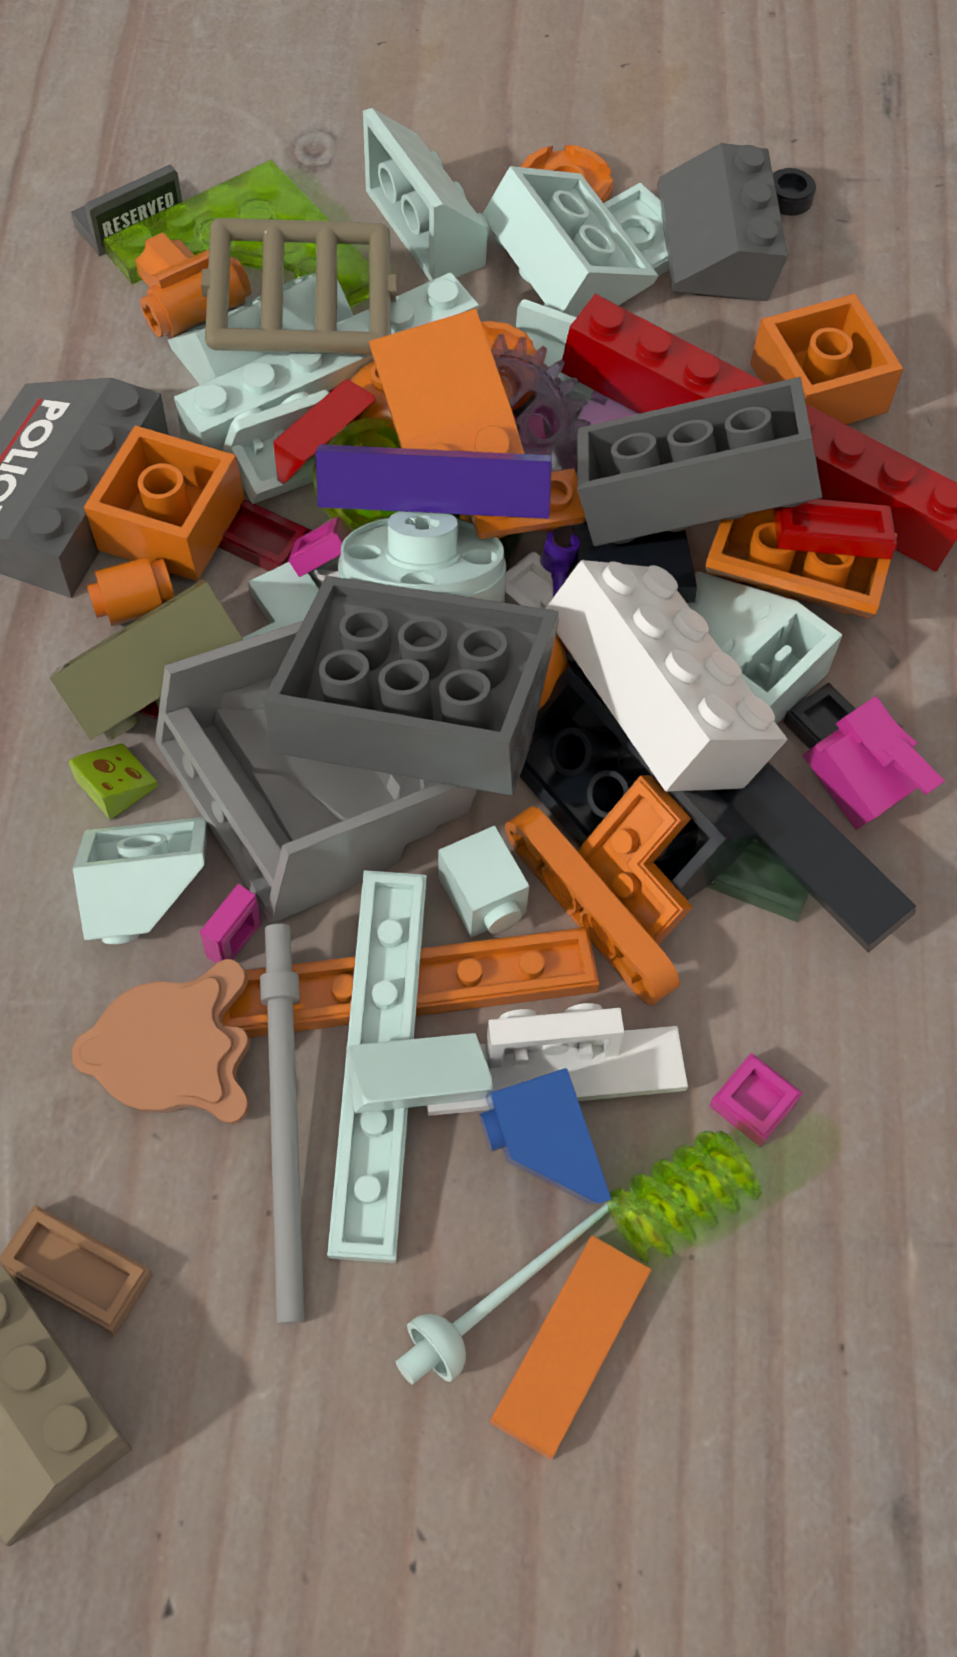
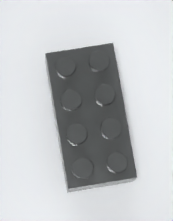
M801 377L577 428L578 493L594 546L608 543L622 544L636 537L664 531L678 532L692 525L720 519H739L748 513L776 507H795L806 501L822 498Z

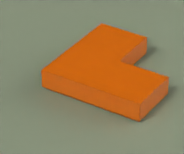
M642 775L577 852L652 939L660 945L692 910L693 906L656 866L654 860L671 843L691 818L652 775Z

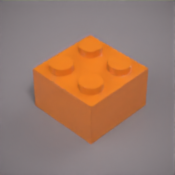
M856 293L762 318L750 362L758 378L767 384L801 377L805 403L844 424L887 413L903 371L902 365Z
M135 425L83 508L99 551L131 561L148 557L149 562L163 559L169 573L198 581L220 544L225 531L228 530L239 511L245 496L236 455Z

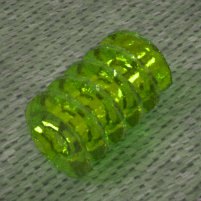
M702 1131L696 1136L694 1147L681 1145L675 1149L672 1154L673 1162L668 1159H659L654 1162L651 1167V1177L645 1173H637L629 1182V1191L624 1188H614L609 1192L611 1200L607 1201L610 1214L621 1235L640 1260L646 1263L649 1261L647 1249L650 1247H654L666 1259L672 1258L675 1252L669 1235L673 1232L690 1245L696 1242L697 1236L691 1221L696 1217L707 1228L711 1230L717 1228L719 1221L713 1207L717 1203L729 1214L734 1216L738 1214L741 1207L735 1193L736 1190L740 1189L753 1201H757L762 1197L761 1186L749 1159L725 1132Z

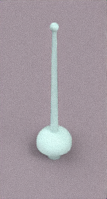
M622 1189L617 1190L614 1193V1198L455 1322L451 1323L447 1319L435 1314H423L407 1324V1329L415 1346L396 1360V1365L404 1378L413 1385L433 1369L445 1381L451 1382L463 1370L466 1361V1349L462 1336L617 1204L625 1203L628 1199L627 1192Z

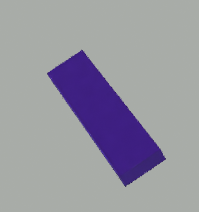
M321 444L316 449L318 507L549 519L552 455Z

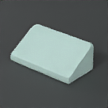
M476 1033L348 1045L346 1047L355 1113L482 1100L494 1091L492 1076Z

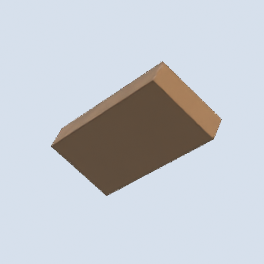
M37 1205L33 1206L0 1256V1262L16 1280L116 1336L153 1276L149 1268Z

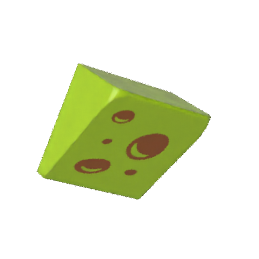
M123 743L80 754L68 761L75 781L109 820H112L159 787L156 779Z

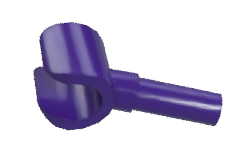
M549 532L546 538L540 563L546 571L551 573L553 597L567 580L568 573L572 570L580 546L579 538L573 534L567 548L560 547L554 543L553 532Z

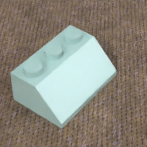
M373 108L364 110L366 192L428 279L432 281L450 272L455 277H459L485 267L487 243L491 240L487 220L481 213L475 212L466 200L462 186L457 181L453 182L445 172L438 154L435 151H430L414 131Z
M510 166L482 214L493 231L496 242L506 249L519 267V273L522 278L533 286L543 300L544 306L577 317L594 294L619 306L654 284L659 276L580 173Z
M316 272L283 284L282 329L315 330ZM337 278V323L352 317L353 313ZM262 295L229 311L228 328L261 329ZM206 322L176 337L167 339L171 350L200 385L272 353L212 350L205 341Z

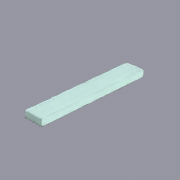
M364 870L347 1046L414 1039L427 875ZM347 1053L327 1256L328 1259L396 1263L408 1108L355 1113Z

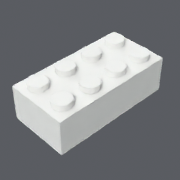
M581 560L545 609L559 611L556 633L663 789L667 792L745 788L788 740L774 722L775 715L770 706L754 695L740 676L742 672L738 663L731 656L722 652L708 633L709 626L706 620L688 606L677 591L678 584L676 580L666 570L654 565L647 567L621 564L614 561L607 563Z

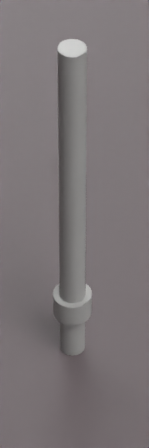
M271 924L265 927L266 973L260 976L261 1004L267 1006L277 1324L291 1325L305 1322L293 1005L300 1002L299 975L292 972L291 927L287 924Z

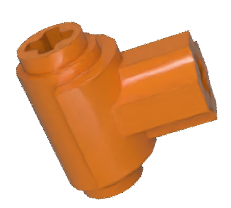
M164 233L145 240L144 251L135 259L140 278L149 286L147 296L140 299L143 315L151 330L157 337L166 335L169 338H173L205 323L207 297H202L201 279L202 269H208L209 249L194 255L180 239L170 240ZM234 256L230 257L228 312L244 305L245 298L251 295V285L246 271Z

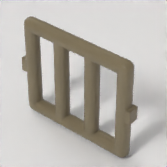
M215 219L210 225L208 269H202L201 279L202 297H207L205 329L207 346L212 350L372 354L369 341L391 334V302H396V274H391L389 228L383 223ZM231 241L263 242L261 329L228 328ZM284 242L316 243L315 330L282 329ZM338 244L369 245L370 332L337 331Z

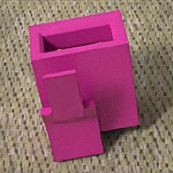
M877 696L837 722L836 725L839 728L837 731L802 755L855 830L878 817L917 788L927 795L945 782L916 752L913 747L918 742L894 721Z

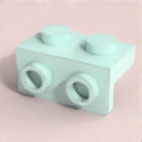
M327 389L311 395L306 391L298 392L285 399L281 405L264 411L260 408L248 409L236 416L232 421L223 450L224 452L236 455L242 486L252 504L317 481L315 457L285 484L280 483L277 480L273 441L329 394ZM339 437L329 444L344 446Z

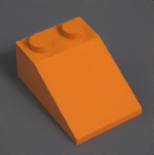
M476 308L369 341L401 448L525 454L505 389Z

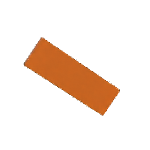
M591 1235L489 1423L547 1459L552 1460L652 1269Z

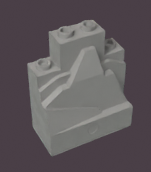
M303 621L165 665L155 743L248 889L256 894L257 903L271 924L330 900L362 883L364 870L382 872L399 863L406 844L433 834L438 825L467 814L477 792V789L274 753L263 700Z

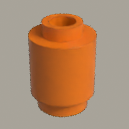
M148 557L96 570L94 572L97 582L87 585L96 618L108 616L111 626L137 620L175 597L163 559L149 562Z

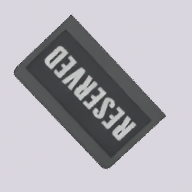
M167 165L87 202L86 205L71 211L74 227L100 257L184 217L178 172L172 165Z

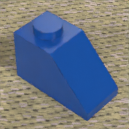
M567 1068L489 1093L486 1098L489 1110L480 1112L479 1116L492 1152L503 1149L508 1163L590 1205L611 1200Z

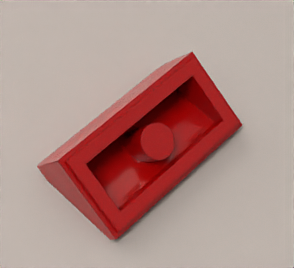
M349 379L341 382L273 441L277 480L282 484L290 480L316 457V449L320 444H331L376 401L375 396Z

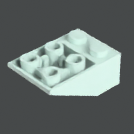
M698 571L695 573L697 584L695 602L687 603L688 606L706 620L709 626L708 633L722 652L731 656L738 663L742 672L740 676L754 695L770 706L775 715L774 722L778 724L785 717L786 712L797 705L828 674L843 634L795 600Z

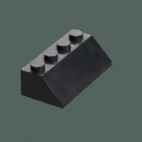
M568 666L556 681L549 699L538 710L530 749L520 778L581 847L640 776L652 775L658 783L659 781L580 667ZM719 790L667 791L691 820L654 860V863L687 900L721 877L759 835Z

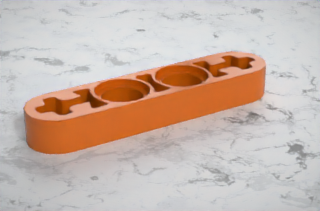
M530 806L506 822V835L518 856L579 928H589L590 939L593 945L643 1002L653 1006L680 986L678 973L665 952L540 809Z

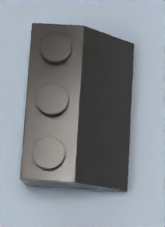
M720 143L660 176L657 187L661 202V215L666 250L668 252L672 291L768 301L788 257L768 149L753 145Z

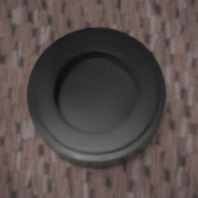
M784 168L774 172L773 178L780 214L795 216L808 211L812 206L816 191L814 179L806 172L796 168Z

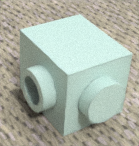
M495 825L439 849L438 878L471 938L487 930L490 933L505 931L515 925L522 918V915L526 913L529 884Z

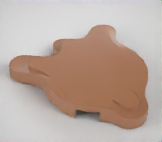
M225 959L219 961L206 973L192 981L184 983L157 981L140 984L123 992L107 1007L93 1028L84 1032L76 1039L71 1054L74 1066L80 1072L95 1077L111 1096L133 1109L146 1113H169L183 1108H199L210 1112L220 1121L234 1125L242 1122L248 1116L251 1105L250 1098L239 1084L236 1073L238 1066L250 1048L251 1039L242 1028L224 1026L223 1016L246 989L248 984L246 971L236 961Z

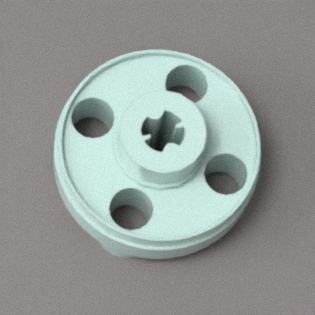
M398 511L391 515L390 518L377 520L357 528L344 539L341 545V556L338 562V576L340 578L505 603L506 561L501 541L497 537L478 538L473 523L456 519L451 514Z

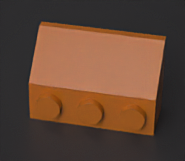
M774 508L748 513L739 519H721L705 566L707 574L781 594L787 598L798 599L834 609L844 614H851L869 620L876 615L890 559L777 549Z

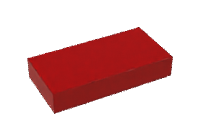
M814 499L795 507H776L773 511L777 549L892 560L897 546L890 506Z

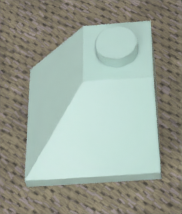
M203 817L85 830L73 865L84 940L101 938L102 942L106 944H122L137 939L142 933L150 932L204 866L208 824Z

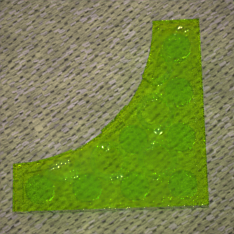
M271 159L106 237L103 241L106 255L130 283L134 284L142 280L138 274L135 259L144 251L145 240L160 233H164L170 240L180 239L194 255H197L209 249L210 225L217 218L329 221V219ZM231 241L230 257L234 256L242 266L262 269L263 242ZM284 242V269L295 273V279L316 272V243ZM338 244L337 278L351 308L369 298V262L352 244Z

